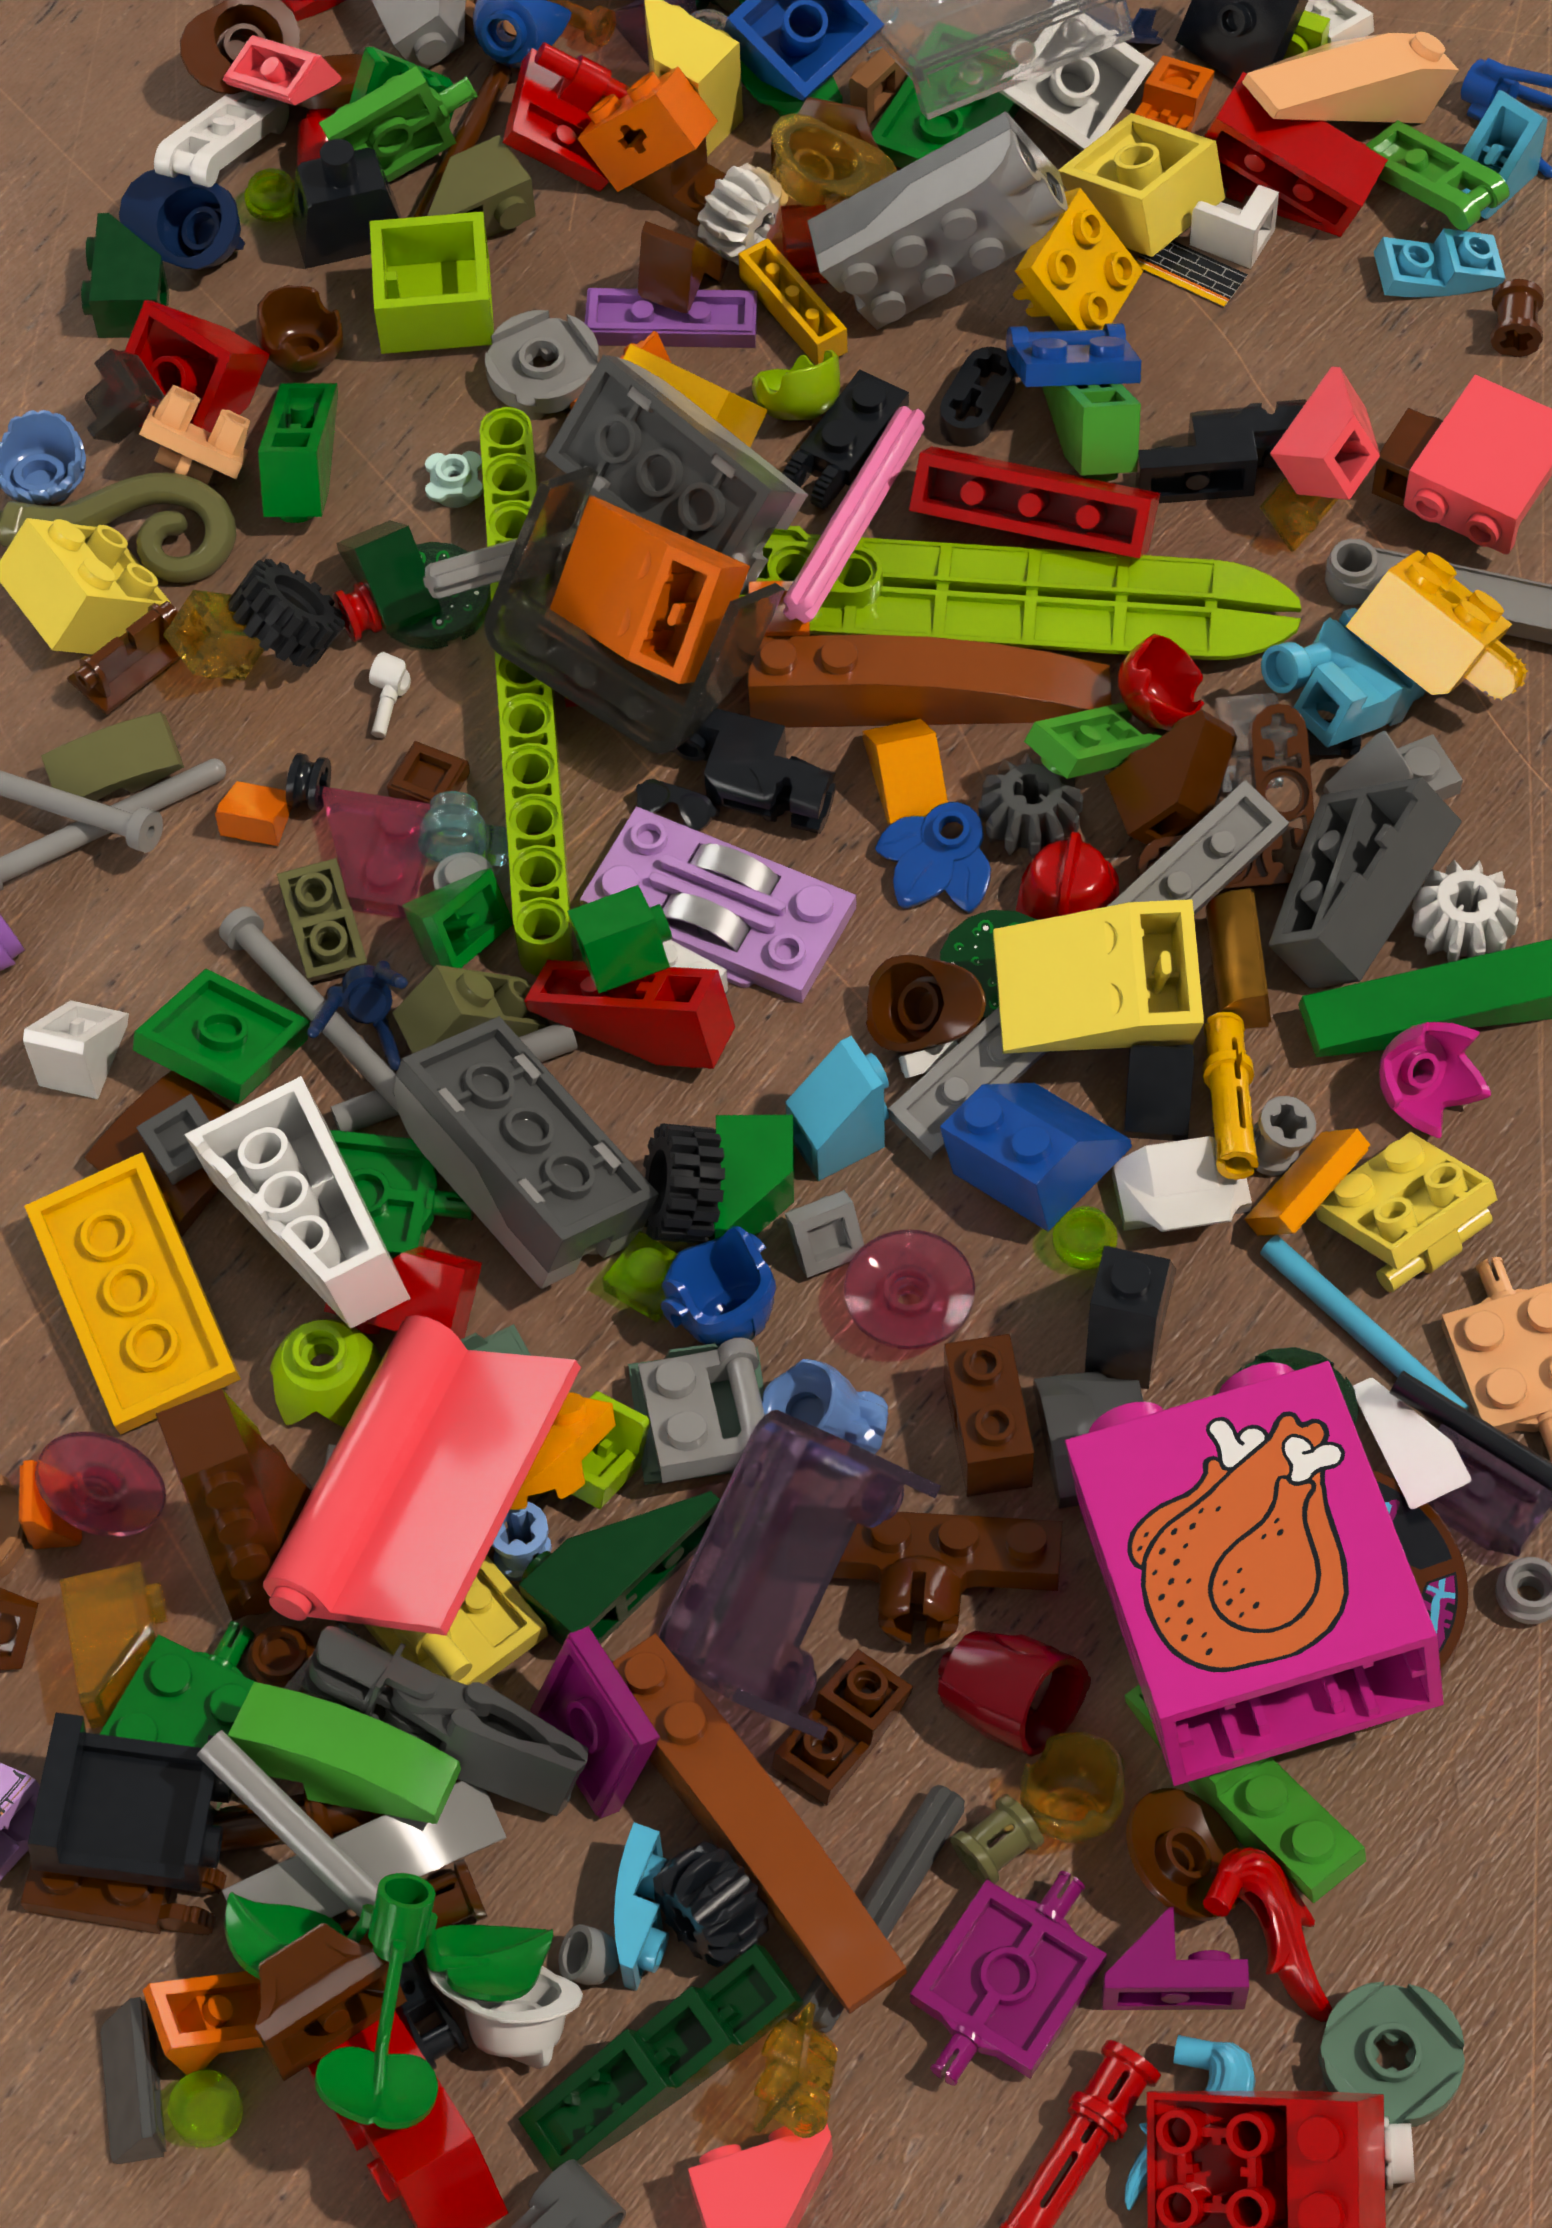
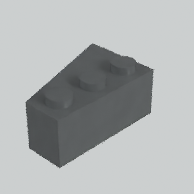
M1422 777L1321 795L1268 946L1310 989L1360 982L1462 823L1461 819Z

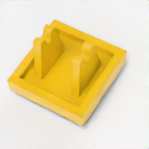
M1077 188L1064 192L1068 205L1067 211L1059 215L1057 222L1042 239L1029 247L1017 266L1015 273L1023 283L1017 286L1013 292V297L1017 300H1030L1031 302L1025 310L1026 313L1031 317L1049 316L1060 331L1102 330L1104 324L1113 322L1143 270L1083 190Z

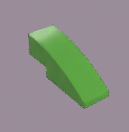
M258 1682L253 1683L228 1733V1736L268 1776L303 1783L308 1800L432 1824L438 1823L461 1771L459 1760L381 1720L337 1703L298 1691Z

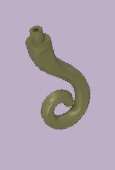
M149 473L127 478L61 506H42L11 500L6 504L3 511L0 510V543L3 547H9L26 518L47 521L62 519L72 524L97 527L98 525H107L123 515L151 505L168 504L187 508L198 514L205 525L204 540L193 553L186 556L173 557L165 554L162 549V543L167 537L181 535L187 529L185 516L176 511L154 513L140 527L136 538L137 554L143 566L158 579L176 584L200 581L214 574L230 556L237 534L235 518L226 500L207 484L195 478L177 473Z

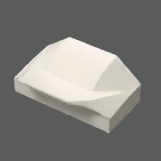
M1210 1136L1146 1145L1121 1158L1112 1167V1179L1124 1231L1154 1226L1161 1232L1231 1222L1234 1214L1251 1212L1252 1201L1247 1178L1234 1180L1221 1176L1216 1167V1140Z

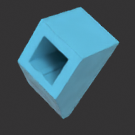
M852 1036L841 1040L785 1102L786 1115H793L794 1145L818 1181L885 1147L884 1121L889 1119V1112L884 1102V1089L889 1087V1081L878 1058L873 1053L864 1055Z

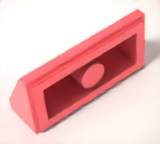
M252 35L222 80L227 85L295 106L335 86L342 78L321 55Z

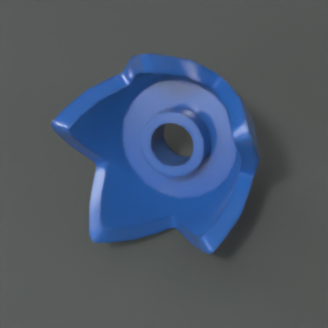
M477 0L473 12V28L477 42L487 56L496 63L506 67L520 69L522 60L532 48L538 51L544 42L551 46L556 42L565 30L572 12L557 3L547 0ZM504 20L509 21L514 26L517 33L516 37L509 36L504 31Z

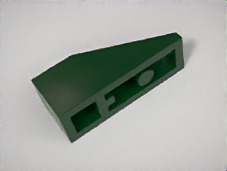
M712 1491L568 1538L553 1553L544 1551L527 1566L522 1575V1582L519 1584L521 1596L546 1624L547 1632L562 1646L569 1633L588 1626L601 1644L723 1528L721 1499Z

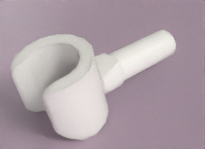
M381 652L375 658L369 673V683L383 689L380 694V701L371 734L377 738L386 737L397 697L403 696L411 684L410 674L406 670L405 662L398 657Z

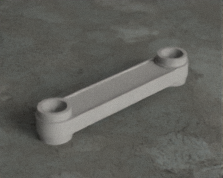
M1350 538L1339 542L1334 546L1326 563L1325 583L1329 595L1335 601L1344 605L1363 604L1386 572L1408 557L1409 554L1376 548L1361 539ZM1449 563L1457 573L1454 578L1472 593L1475 590L1487 593L1503 607L1504 613L1502 616L1512 623V626L1505 633L1506 635L1552 644V585Z

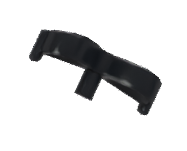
M656 779L646 780L636 786L638 807L655 814L663 810L671 802H675L678 804L680 814L687 827L698 831L706 828L713 817H718L720 814V809L715 807L713 800L707 795Z

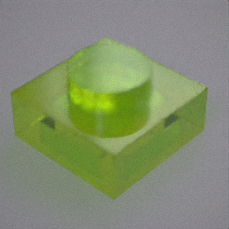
M639 1231L602 1278L604 1291L657 1323L663 1315L661 1303L666 1299L662 1284L673 1260L678 1254Z

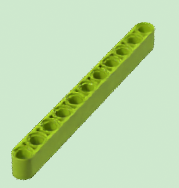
M514 407L494 409L485 415L479 429L487 547L542 531L537 462L530 418L523 411ZM545 568L490 584L513 926L520 963L527 972L535 976L539 975L547 960L572 961L574 953L572 924L567 912L571 908ZM532 781H539L538 783L525 784ZM533 832H544L538 835H528ZM538 883H548L542 887H531ZM541 935H552L551 938L544 940L534 939Z

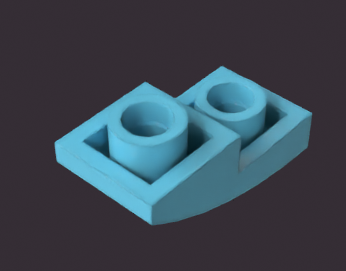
M1443 228L1434 243L1382 237L1374 250L1383 292L1387 296L1442 297L1460 295L1497 287L1506 279L1495 237L1491 234Z
M635 1822L628 1836L619 1867L615 1891L614 1927L623 1985L626 1988L637 1991L645 1970L655 1973L659 1968L669 1940V1933L662 1930L660 1905L645 1899L648 1897L655 1900L654 1894L656 1892L654 1890L653 1878L664 1869V1864L669 1860L663 1858L660 1831Z

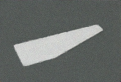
M1368 1378L1352 1386L1351 1390L1410 1509H1416L1471 1482V1476L1452 1440L1403 1401L1391 1395L1390 1391L1374 1378Z

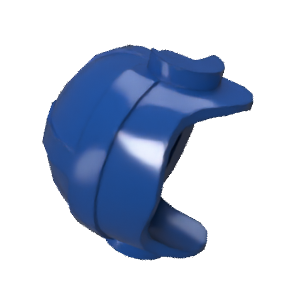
M732 1226L719 1238L680 1251L673 1260L662 1284L666 1299L662 1301L661 1309L671 1325L676 1328L681 1324L699 1343L705 1345L716 1344L718 1347L729 1339L742 1337L752 1340L765 1329V1325L771 1315L776 1291V1282L773 1274L760 1254L766 1249L763 1242L743 1228Z

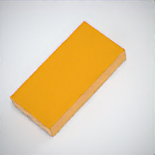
M1358 1128L1321 1132L1244 1220L1257 1236L1295 1234L1366 1154L1370 1143Z

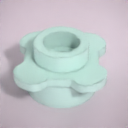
M467 451L462 455L435 453L426 459L425 468L430 473V482L426 485L425 491L426 496L430 500L439 502L446 507L459 508L470 504L483 493V484L478 480V471L482 468L481 456L473 451Z

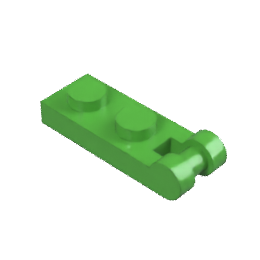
M1398 120L1366 144L1371 150L1388 159L1378 177L1379 179L1446 214L1450 222L1459 230L1465 231L1480 220L1481 211L1486 207L1496 208L1510 195L1507 183L1496 171ZM1466 188L1471 190L1467 194L1462 192Z

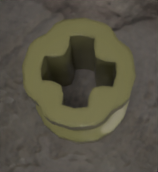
M1003 1794L995 1801L996 1810L968 1833L962 1830L958 1831L950 1839L952 1847L961 1862L982 1884H984L986 1879L995 1884L999 1881L998 1872L1027 1848L1036 1850L1044 1844V1837L1034 1819L1018 1801L1008 1794ZM1001 1834H1007L993 1847H988V1845L992 1843L996 1838H998Z

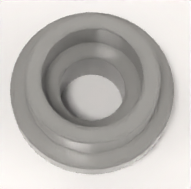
M1525 1557L1510 1562L1502 1569L1497 1579L1495 1594L1500 1608L1506 1615L1524 1624H1540L1552 1618V1565L1549 1562L1537 1557ZM1522 1586H1532L1539 1591L1541 1598L1537 1601L1526 1600L1518 1594L1517 1589Z

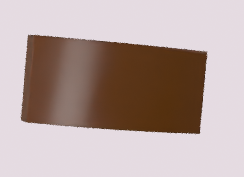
M857 1649L818 1692L815 1708L774 1752L771 1767L827 1806L886 1732L911 1695L913 1686Z

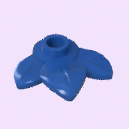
M960 802L943 803L932 809L926 817L909 816L898 819L890 824L882 833L875 850L882 857L898 862L894 871L893 884L898 904L902 909H908L925 903L940 895L944 890L951 900L968 914L972 913L981 904L990 883L991 867L987 858L980 850L984 835L981 819L970 806ZM951 822L959 823L963 826V832L955 839L944 838L941 835V830L946 824Z

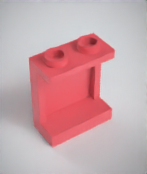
M1475 374L1409 470L1404 507L1416 513L1425 521L1438 523L1468 537L1477 545L1490 547L1503 554H1509L1515 545L1519 525L1552 477V409Z

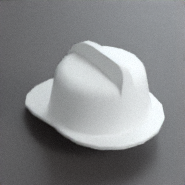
M542 1966L535 1986L526 1995L512 2001L503 2002L484 2001L461 1995L450 1988L446 1981L445 1971L433 1972L429 1968L427 1969L431 1983L444 1995L464 2008L470 2035L478 2049L487 2054L511 2058L536 2069L549 2065L554 2046L557 2045L562 2035L566 2015L578 2008L583 1999V1993L579 1985L567 1978L554 1974L544 1966Z

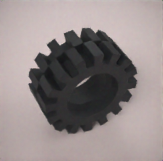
M260 559L254 564L228 600L230 601L228 604L229 611L235 613L232 618L236 624L245 625L246 628L243 632L249 638L256 637L261 641L259 646L265 651L271 648L275 651L276 657L284 662L289 657L295 666L301 667L304 663L306 667H312L314 664H317L344 627L345 621L341 619L343 614L339 608L333 607L335 601L330 595H322L320 593L322 587L316 582L310 584L304 580L306 575L296 570L295 573H292L289 566L285 563L279 562L276 565L272 559H265L264 562Z
M665 1123L660 1124V1126L654 1129V1138L650 1137L647 1145L650 1154L645 1155L643 1166L646 1168L644 1178L659 1193L644 1226L647 1227V1236L652 1238V1240L703 1244L708 1242V1237H712L715 1231L713 1222H718L720 1216L718 1202H723L724 1191L720 1190L721 1181L725 1179V1168H721V1162L724 1159V1149L719 1148L721 1137L719 1134H716V1129Z

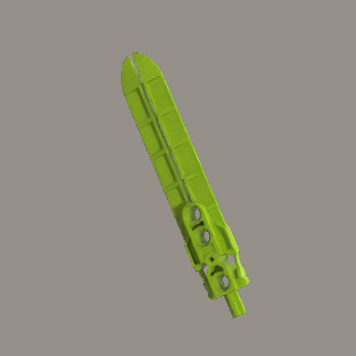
M789 526L787 530L775 529L763 548V556L768 559V562L756 581H794L821 535L807 534L800 526ZM861 537L816 616L810 621V634L937 637L1030 649L1128 655L1134 647L1152 634H1158L1172 639L1188 653L1191 659L1230 660L1265 652L1269 647L1285 642L1297 633L1301 618L1254 612H1301L1302 609L1299 597L1280 581L1255 568L1229 561L1143 555L1139 559L1103 552ZM749 593L748 595H739L726 634L737 637H749Z

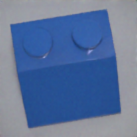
M746 0L727 17L724 31L734 40L740 42V60L762 82L804 102L884 28L885 24L862 0Z
M1036 1083L982 1084L940 1126L953 1174L1048 1232L1132 1147L1131 1140Z

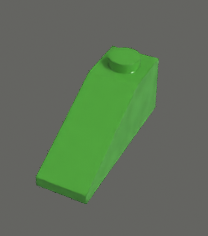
M1122 384L1042 386L1064 457L1081 476L1106 482L1117 479L1118 473L1138 472L1141 403Z

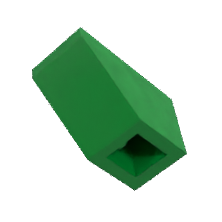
M716 1115V1134H719L721 1137L719 1148L724 1149V1159L721 1162V1168H725V1179L721 1181L720 1190L724 1191L723 1202H718L720 1216L718 1222H713L715 1229L713 1235H715V1239L719 1238L732 1226H739L748 1233L757 1236L794 1203L793 1115Z

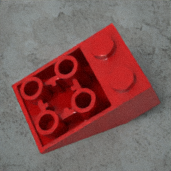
M1325 2091L1147 2092L1148 2228H1386L1384 2094Z

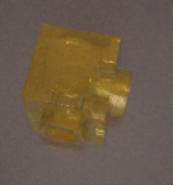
M193 590L163 634L193 675L203 676L208 679L245 680L265 651L259 646L261 641L256 637L249 638L243 632L246 626L236 624L232 618L235 613L229 611L228 608L230 603L228 600L232 596L231 594Z

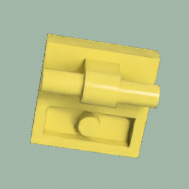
M1409 1132L1401 1139L1388 1145L1385 1150L1359 1168L1346 1175L1315 1212L1318 1220L1387 1263L1376 1272V1276L1383 1288L1392 1293L1422 1271L1431 1274L1461 1253L1463 1242L1493 1222L1492 1215L1487 1207L1498 1199L1491 1179L1414 1133Z
M486 1556L446 1636L365 1625L385 1651L394 1655L400 1644L403 1643L406 1646L401 1657L428 1669L432 1673L465 1685H470L473 1682L484 1684L548 1636L546 1624L488 1556Z

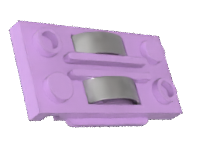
M637 806L580 898V906L639 885L649 907L657 904L661 905L672 933V941L727 969V981L742 988H748L752 984H756L799 1003H803L856 910V895Z

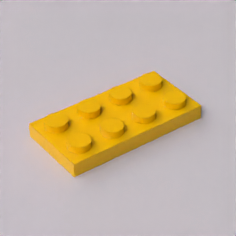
M143 1152L24 1206L113 1425L120 1435L156 1419V1413L241 1380L151 1165Z

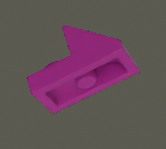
M1169 1907L1105 1973L1102 1991V2010L1245 2009L1249 1992L1248 1959H1231L1230 1954L1226 1952L1204 1950L1190 1954L1188 1960H1176L1174 1907Z

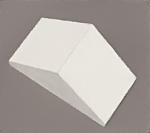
M70 1000L24 1029L23 1043L38 1085L98 1099L127 1028L129 1013Z

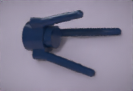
M384 960L379 961L376 966L360 965L352 968L343 977L341 986H332L327 990L328 998L307 1029V1035L312 1039L317 1038L338 1007H343L347 1015L354 1021L364 1024L373 1023L389 1066L392 1070L397 1071L401 1060L387 1016L393 1001L390 985L404 989L408 985V980L401 974L391 970L389 963Z

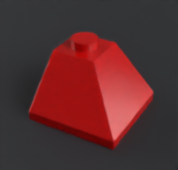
M144 300L104 405L142 428L152 406L158 408L161 400L172 385H176L200 398L190 423L212 433L222 409L230 410L240 415L249 407L270 354L226 327L151 300Z

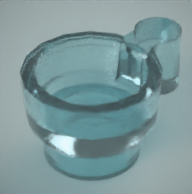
M448 791L439 793L431 799L430 809L425 813L420 823L418 837L419 851L425 857L440 863L450 855L460 852H471L481 855L492 866H502L508 863L507 828L486 824L483 817L479 814L478 801L473 796L463 792Z

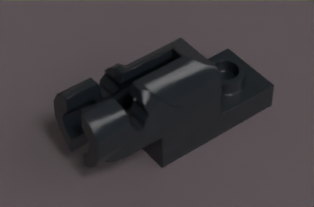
M1306 399L1277 401L1275 413L1273 414L1267 413L1262 408V403H1250L1248 406L1240 408L1203 410L1190 413L1188 446H1161L1155 449L1139 450L1135 488L1161 493L1159 503L1254 496L1257 468L1264 467L1270 469L1279 467L1270 453L1307 402Z
M669 697L662 714L664 748L666 751L674 752L686 760L708 761L704 772L706 795L713 800L714 804L762 816L764 820L776 822L778 816L783 815L785 811L792 812V828L821 834L834 799L836 783L832 782L836 773L821 769L795 756H791L788 759L786 757L784 725Z

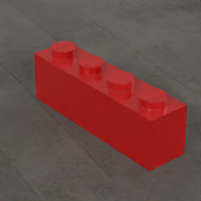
M932 446L921 451L919 454L909 511L1140 559L1150 548L1161 493Z

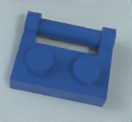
M1123 323L1104 324L1102 330L1029 332L1027 326H1011L1007 329V358L1025 387L1140 383L1142 360L1126 340V331Z

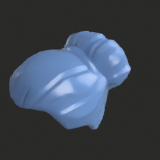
M802 1359L788 1371L771 1381L763 1392L762 1405L767 1425L774 1428L780 1452L785 1455L809 1462H828L839 1472L855 1474L858 1469L869 1464L876 1452L881 1448L888 1421V1405L886 1401L871 1391L857 1392L848 1379L827 1363Z

